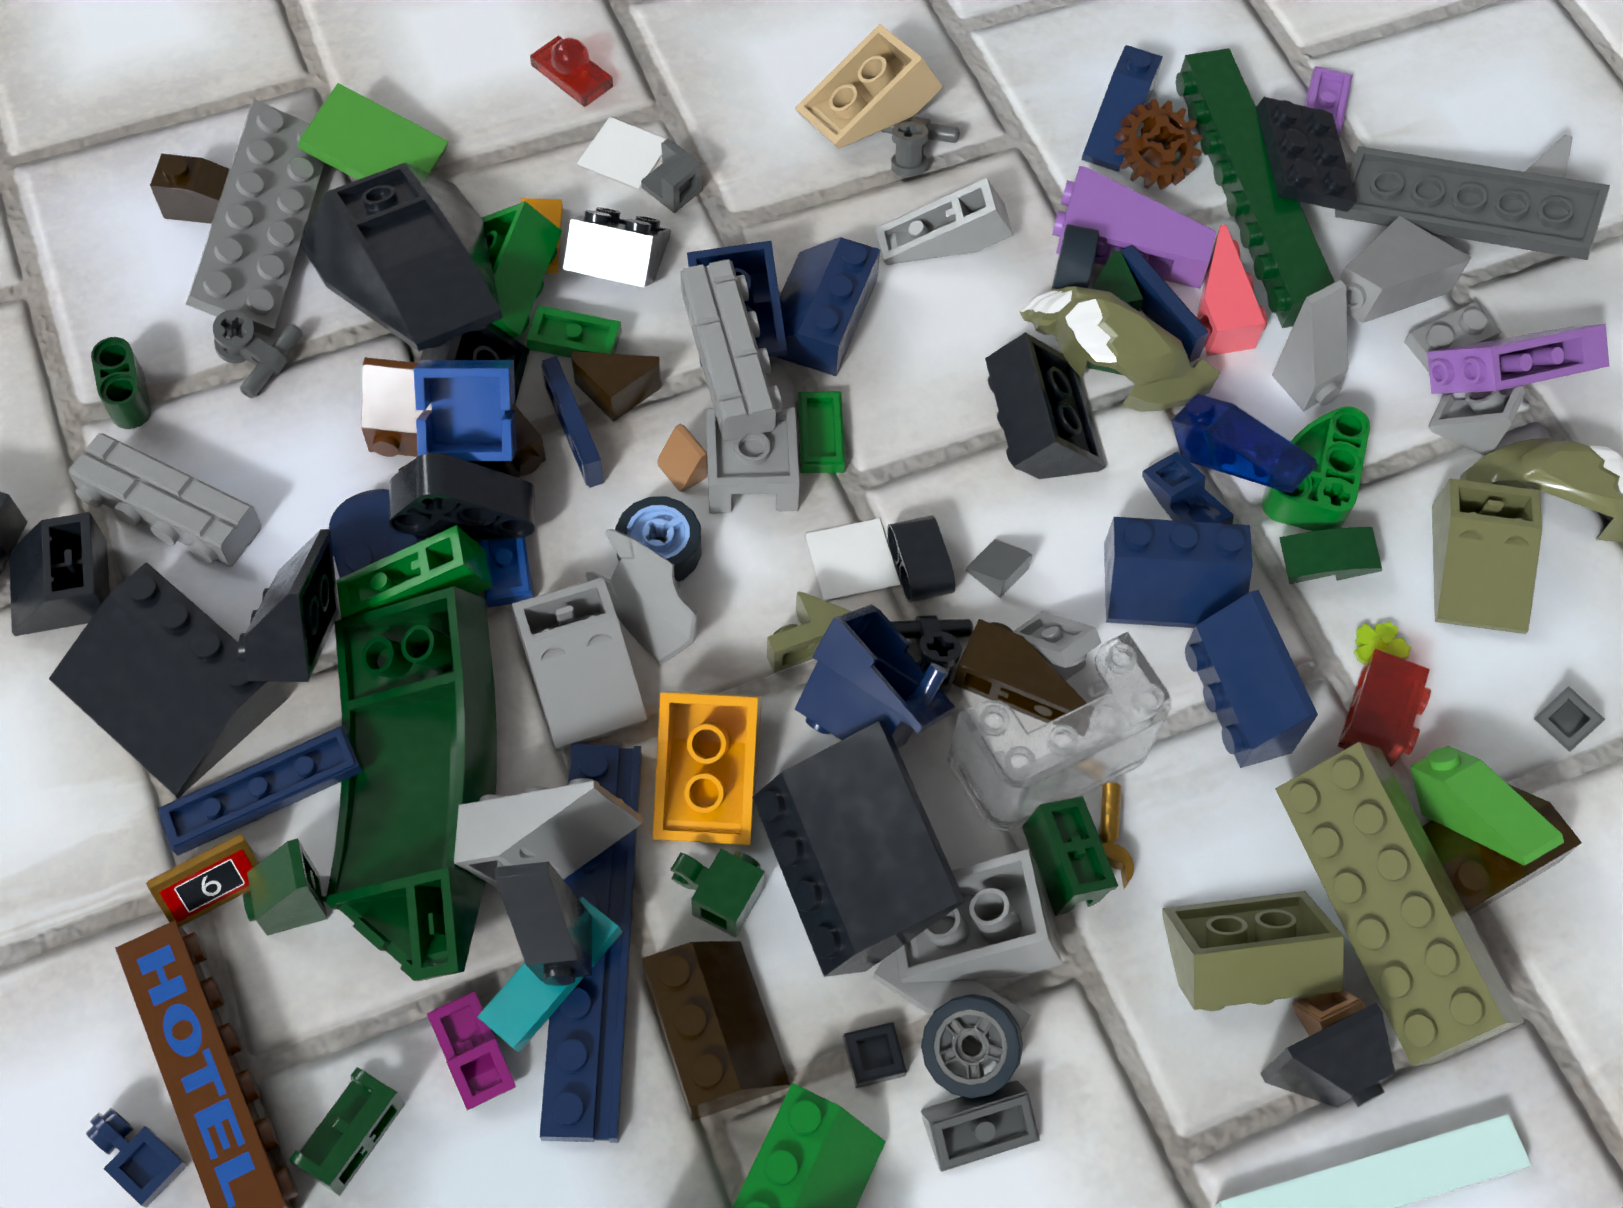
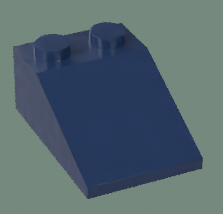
M772 241L687 252L688 267L702 264L708 266L709 263L728 259L732 261L736 276L744 275L747 282L749 301L744 302L747 312L755 311L758 319L760 337L755 338L758 349L766 348L769 357L788 355Z

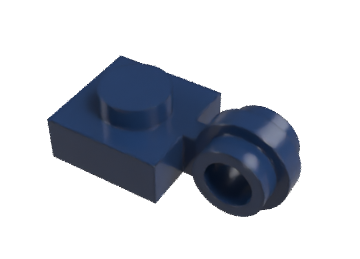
M112 1108L104 1115L98 1112L90 1120L93 1126L86 1132V1135L108 1155L116 1148L120 1151L103 1169L143 1207L147 1208L187 1166L164 1141L146 1126L129 1141L127 1136L134 1128Z

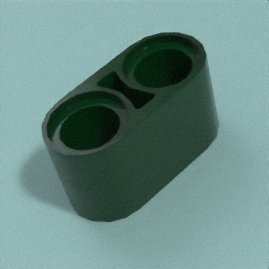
M108 337L99 341L91 351L98 395L115 425L123 429L140 427L148 421L151 415V405L144 372L129 342L125 339Z

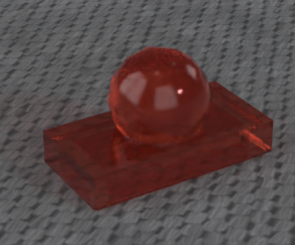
M558 35L530 55L532 67L583 107H586L613 87L612 76L590 60L589 52L580 40L571 37L563 39Z

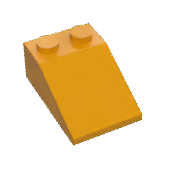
M677 691L660 692L653 840L751 845L754 815L752 796L756 792L762 696Z

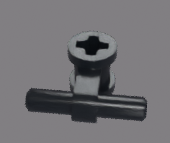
M936 615L916 616L913 621H890L905 639H916L919 656L921 657V660L917 663L925 672L931 663L940 665L948 672L939 688L943 693L949 691L955 679L953 666L958 663L962 652L961 643L957 638L970 637L972 635V621L970 619L938 620Z

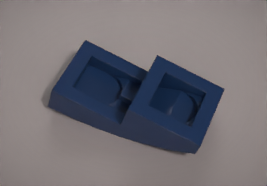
M1175 452L1143 470L1142 477L1172 520L1233 524L1234 514L1205 489L1206 476L1180 453Z

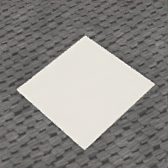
M609 117L576 165L639 189L641 180L651 172L661 157V143L666 139Z
M880 518L804 533L824 601L900 585Z

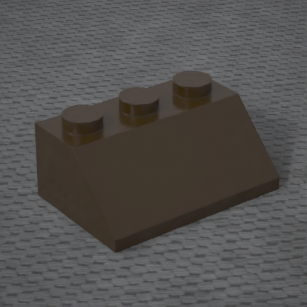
M1508 784L1563 835L1564 843L1525 866L1433 820L1422 826L1469 916L1560 863L1582 843L1549 801Z
M741 941L689 942L642 958L646 982L691 1121L790 1087L784 1064Z

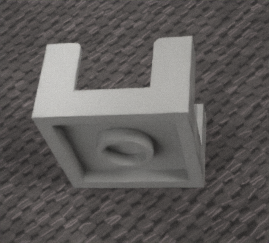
M783 407L782 412L776 413L775 428L772 431L756 435L747 434L746 437L727 441L722 439L715 410L706 409L709 514L730 513L731 494L776 493V511H798L800 483L795 407Z

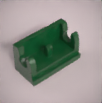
M1083 796L1040 804L1022 825L1032 856L1043 875L1047 896L1055 916L1070 912L1075 908V905L1086 901L1087 907H1091L1100 902L1111 890H1115L1118 887Z
M358 1067L350 1075L352 1081L300 1152L295 1150L289 1158L293 1165L338 1196L343 1193L405 1106L404 1101L395 1090Z

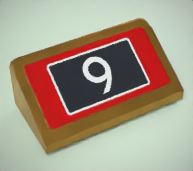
M238 834L148 880L146 884L169 923L176 920L180 926H183L237 898L243 892L250 891L247 872L258 865L259 861L244 836Z

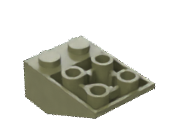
M1450 478L1432 505L1435 622L1526 634L1529 631L1542 535L1540 490Z

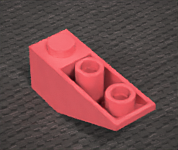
M1226 224L1220 225L1213 244L1196 316L1209 331L1204 345L1207 356L1255 349L1262 332L1267 326L1265 309L1263 306L1258 305L1253 292V279L1250 273L1245 272L1240 260L1239 244L1236 240H1232Z

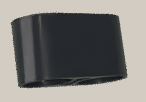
M930 515L888 524L887 536L889 547L907 601L912 603L954 593L956 587L954 571L936 518Z

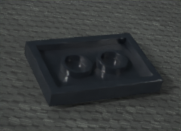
M1264 96L1257 105L1256 111L1278 197L1348 212L1357 202L1333 114L1323 109H1314L1294 104L1287 100L1281 101Z

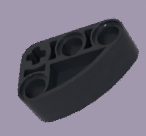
M422 454L395 474L389 481V526L398 532L425 538L432 537L456 525L476 542L527 537L535 532V487L526 480L447 454Z

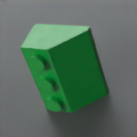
M526 201L481 217L485 227L503 317L492 322V324L512 338L521 336L529 325V313L535 299L543 290V278L549 264L552 263L557 255L558 249L556 246L562 233L560 228Z
M792 1083L732 1208H856L886 1141L841 1106Z

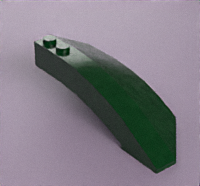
M453 586L334 622L342 725L349 735L363 772L341 782L334 857L327 895L320 898L332 909L340 910L354 922L352 927L378 950L386 951L402 965L400 969L413 981L433 979L461 973L465 970L486 882L454 864L458 808L462 804L478 802L482 796L496 795V703L486 601L482 597Z

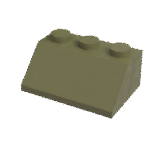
M1306 891L1162 908L1164 926L1177 982L1194 1010L1218 1011L1226 1006L1246 1003L1266 1005L1278 999L1294 997L1313 999L1321 997L1325 993L1343 991L1344 936Z

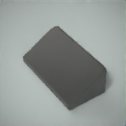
M1016 1080L1008 1082L991 1095L976 1098L962 1096L921 1110L922 1119L941 1172L1040 1141L1029 1092Z

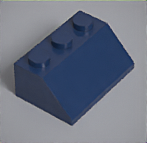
M840 237L799 252L779 296L788 355L776 356V358L837 376L876 285L880 249Z
M1113 517L1104 542L1106 623L1195 628L1197 624L1249 593L1253 567L1250 525Z
M1259 590L1247 593L1195 626L1185 647V657L1188 666L1193 672L1197 671L1204 686L1203 697L1210 712L1216 713L1222 726L1221 735L1226 750L1230 754L1235 755L1240 768L1292 754L1318 716V713Z

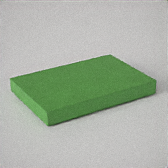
M337 83L299 139L298 149L359 180L402 163L410 164L432 174L447 150L449 141Z

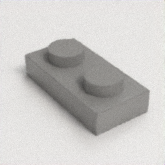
M1474 302L1409 332L1404 343L1429 372L1428 351L1497 340L1501 331L1481 307Z

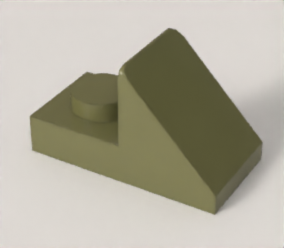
M797 592L796 613L801 625L789 624L776 630L773 635L767 637V659L773 673L814 659L812 656L833 618L851 611L807 593Z

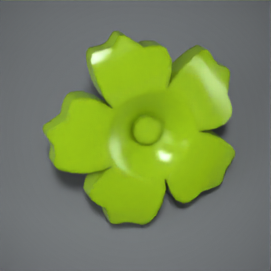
M1390 621L1384 624L1378 623L1374 629L1364 623L1362 627H1358L1356 630L1357 638L1355 643L1359 647L1354 651L1357 660L1367 667H1372L1375 663L1380 673H1392L1400 664L1399 660H1406L1410 656L1409 651L1411 647L1406 644L1403 638L1394 639L1397 635L1398 627L1392 625Z

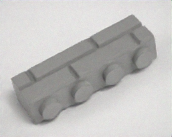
M729 259L709 263L708 266L702 264L683 268L680 271L681 293L722 439L727 441L746 437L747 434L756 435L772 431L775 428L776 413L782 412L781 396L777 385L769 386L766 375L771 374L770 360L766 348L758 349L755 338L760 337V330L755 311L747 312L744 302L749 301L745 276H736L733 263Z
M98 433L86 448V453H82L69 468L68 474L77 487L75 493L85 503L95 508H99L101 504L112 508L114 514L128 525L136 527L139 522L151 527V532L161 541L169 545H174L179 541L189 546V551L207 564H212L217 560L229 567L233 566L245 551V546L249 545L261 530V522L253 506L104 433Z

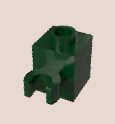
M720 849L709 869L693 857L680 852L671 867V871L674 872L671 879L685 888L696 890L691 898L693 916L736 938L764 889L765 871L760 869L761 865L758 861L739 851H736L733 855Z

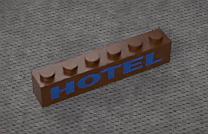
M174 920L115 947L210 1208H294L291 1199L299 1195L298 1188L287 1165L278 1167L272 1149L280 1146L277 1134L267 1116L262 1119L259 1118L253 1102L261 1098L258 1085L249 1069L244 1071L240 1069L235 1054L243 1051V1048L232 1023L228 1022L223 1025L217 1008L225 1005L224 998L214 977L211 976L206 979L200 963L207 960V955L197 933L187 934L178 922Z

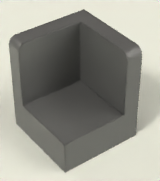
M668 138L661 143L662 164L641 180V186L652 197L673 213H676L703 191L702 163Z

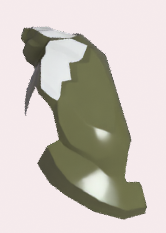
M1076 286L1062 289L1053 288L1052 291L1034 297L1019 310L1024 321L1033 323L1035 331L1044 335L1053 334L1056 336L1064 357L1081 378L1084 376L1086 364L1089 361L1094 365L1115 369L1133 382L1135 385L1121 406L1140 412L1160 411L1185 406L1209 394L1220 375L1217 369L1202 359L1191 366L1181 340L1108 291Z
M1553 438L1529 439L1509 444L1487 454L1460 476V480L1519 488L1529 486L1613 517L1614 519L1596 540L1623 542V457L1608 447L1588 446L1573 441L1553 442Z

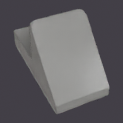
M1043 611L1013 631L1023 636L1065 681L1086 666L1085 658L1087 653L1102 643L1095 627Z

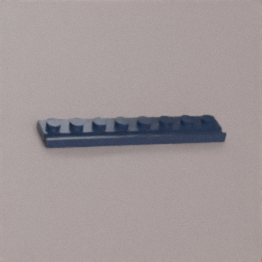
M571 744L568 784L571 780L579 778L595 780L600 786L617 798L622 799L633 810L639 812L642 763L641 746L620 748V745ZM637 828L563 879L578 899L581 897L585 898L618 925L623 932L592 967V976H585L549 1017L539 1136L541 1141H610V1143H618Z

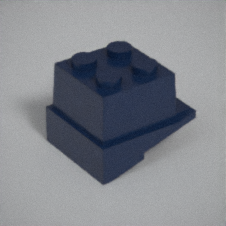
M871 604L833 618L812 658L817 660V663L796 704L795 710L806 717L805 721L811 728L823 734H833L840 740L855 734L877 721H886L897 748H900L906 744L914 730L917 734L923 732L951 715L955 706L939 688L948 672L935 663H931L925 672L907 652L910 643L882 611Z

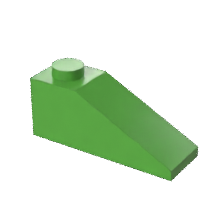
M1447 745L1446 747L1433 750L1428 757L1410 766L1421 815L1524 866L1564 843L1562 833L1481 759Z

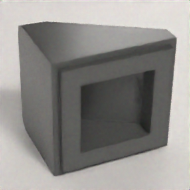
M995 539L966 567L965 571L1001 598L1029 569L1033 555L1024 549Z
M1568 686L1534 720L1564 748L1571 752L1603 723L1605 718Z

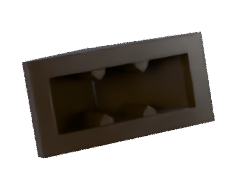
M572 351L571 360L575 384L613 422L661 389L660 357Z

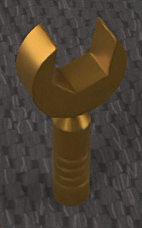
M1108 782L1102 784L1100 838L1103 841L1102 845L1110 866L1121 871L1123 888L1125 889L1133 876L1134 863L1129 852L1122 846L1115 844L1119 839L1121 785Z

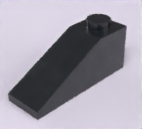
M550 862L495 867V880L526 966L545 984L553 986L569 985L575 982L576 977L592 976V915Z

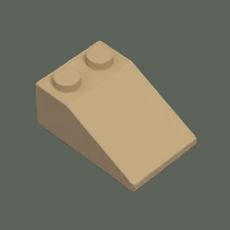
M879 24L795 109L834 146L840 149L915 116L943 87L919 54Z

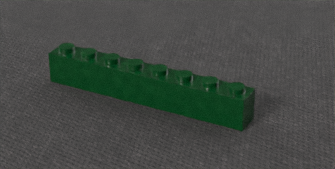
M1230 48L1185 55L1181 71L1176 75L1177 93L1180 97L1183 96L1188 107L1189 121L1195 120L1197 122L1195 126L1199 135H1202V140L1200 141L1202 152L1204 155L1209 156L1213 166L1215 182L1218 186L1222 187L1227 198L1228 212L1230 216L1235 217L1239 226L1241 243L1244 248H1248L1254 261L1255 276L1258 280H1262L1266 289L1268 306L1272 313H1276L1282 328L1293 327L1306 297L1335 283L1299 201L1278 197L1256 106Z

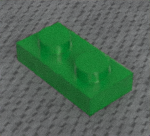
M538 305L526 338L528 350L569 358L572 357V351L615 354L622 332L621 321Z

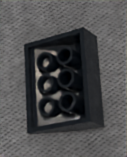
M147 562L108 594L49 677V680L177 799L288 699L279 682L249 681L247 664L239 659L238 641Z
M877 721L786 769L752 796L824 977L866 972L965 902L886 721Z

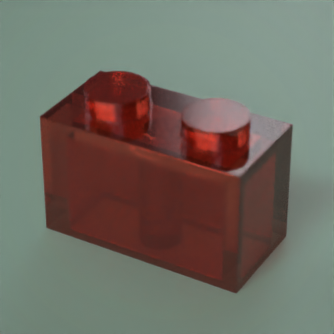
M1375 649L1361 669L1337 746L1347 749L1358 742L1379 747L1390 767L1394 765L1403 753L1410 755L1420 733V728L1413 726L1416 715H1422L1431 696V689L1425 687L1430 669Z

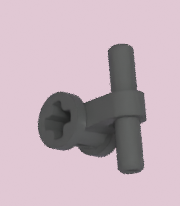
M913 117L912 120H904L881 130L883 133L892 134V141L896 144V154L891 158V169L896 174L902 176H917L926 171L927 157L923 154L928 139L957 143L960 137V129L958 127L933 124L930 119Z
M229 310L219 314L213 323L215 350L221 359L229 363H242L248 360L256 365L240 386V391L248 398H255L272 375L277 376L288 362L286 356L303 336L302 330L299 327L289 324L274 344L270 346L254 335V325L250 317L237 310Z

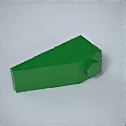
M457 525L336 580L341 619L453 586L475 595L492 588L485 549Z

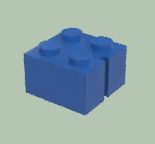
M421 360L413 368L415 410H423L416 419L418 456L426 453H443L465 461H512L517 451L516 412L511 410L515 402L514 360ZM431 403V410H426Z

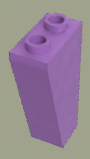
M1079 166L1075 182L1067 180L1061 205L1068 206L1067 212L1058 211L1052 235L1060 237L1056 253H1060L1067 224L1099 231L1094 263L1105 265L1113 250L1120 252L1133 245L1163 280L1200 289L1209 265L1216 231L1087 167Z
M1606 324L1572 326L1427 352L1432 394L1499 391L1609 367Z

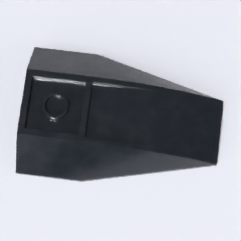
M402 163L325 193L301 240V246L324 285L418 352L427 348L439 347L445 344L447 340L469 331L482 330L489 323L503 318L483 220L455 184L410 164Z

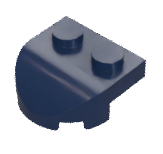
M387 489L364 491L346 499L334 511L329 523L333 556L340 578L427 539L398 532L389 526V490Z

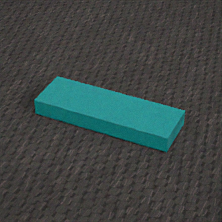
M581 897L579 900L592 915L593 967L623 931L585 898ZM524 962L477 1017L519 1053L584 977H576L575 982L569 985H548L541 981Z

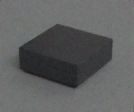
M894 1022L844 1033L843 1041L855 1088L906 1076L907 1070Z

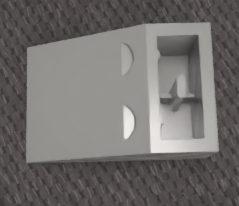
M604 577L512 603L517 629L556 751L569 748L571 744H582L648 723L620 624Z
M587 778L574 779L567 786L556 788L529 787L522 794L506 797L502 795H485L478 802L459 805L454 864L497 889L499 888L495 880V867L549 861L561 878L565 879L641 825L643 816L625 804L622 799L617 798L600 786L597 781Z

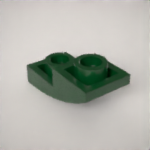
M1373 527L1335 528L1279 537L1289 584L1335 575L1338 581L1382 571Z

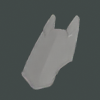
M607 529L605 534L621 560L616 566L611 580L595 572H586V578L588 581L604 577L617 618L638 643L656 658L659 664H663L692 645L696 640L697 610L686 602L679 591L681 585L674 577V564L634 538L617 530Z

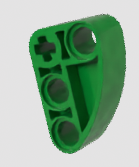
M1341 407L1317 418L1295 435L1284 449L1264 491L1262 509L1270 519L1310 531L1342 528L1358 496L1370 431V421L1366 414L1355 407Z

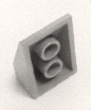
M1029 849L952 870L965 902L895 951L899 977L902 983L1013 978L1063 965L1044 878Z

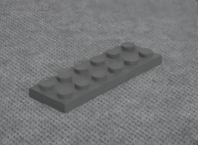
M1358 146L1349 169L1357 202L1348 212L1335 210V217L1389 226L1395 219L1401 216L1431 234L1588 260L1608 198L1610 185Z

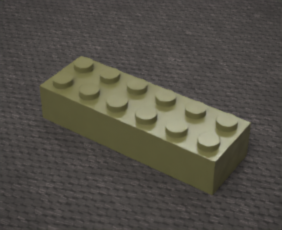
M1358 742L1275 788L1412 1066L1437 1063L1525 1022L1381 748Z

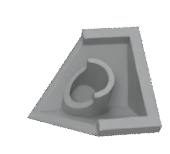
M1520 386L1514 387L1510 396L1501 395L1499 391H1493L1485 398H1473L1471 393L1468 392L1465 394L1466 400H1453L1451 395H1443L1428 427L1433 433L1486 456L1495 450L1512 425L1526 392Z

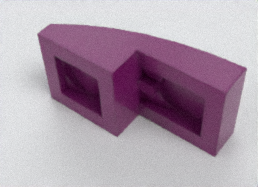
M475 991L427 1013L467 1111L516 1087L492 1029L477 1017L483 1008Z

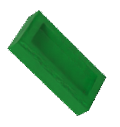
M841 391L798 392L800 472L844 473L845 453Z

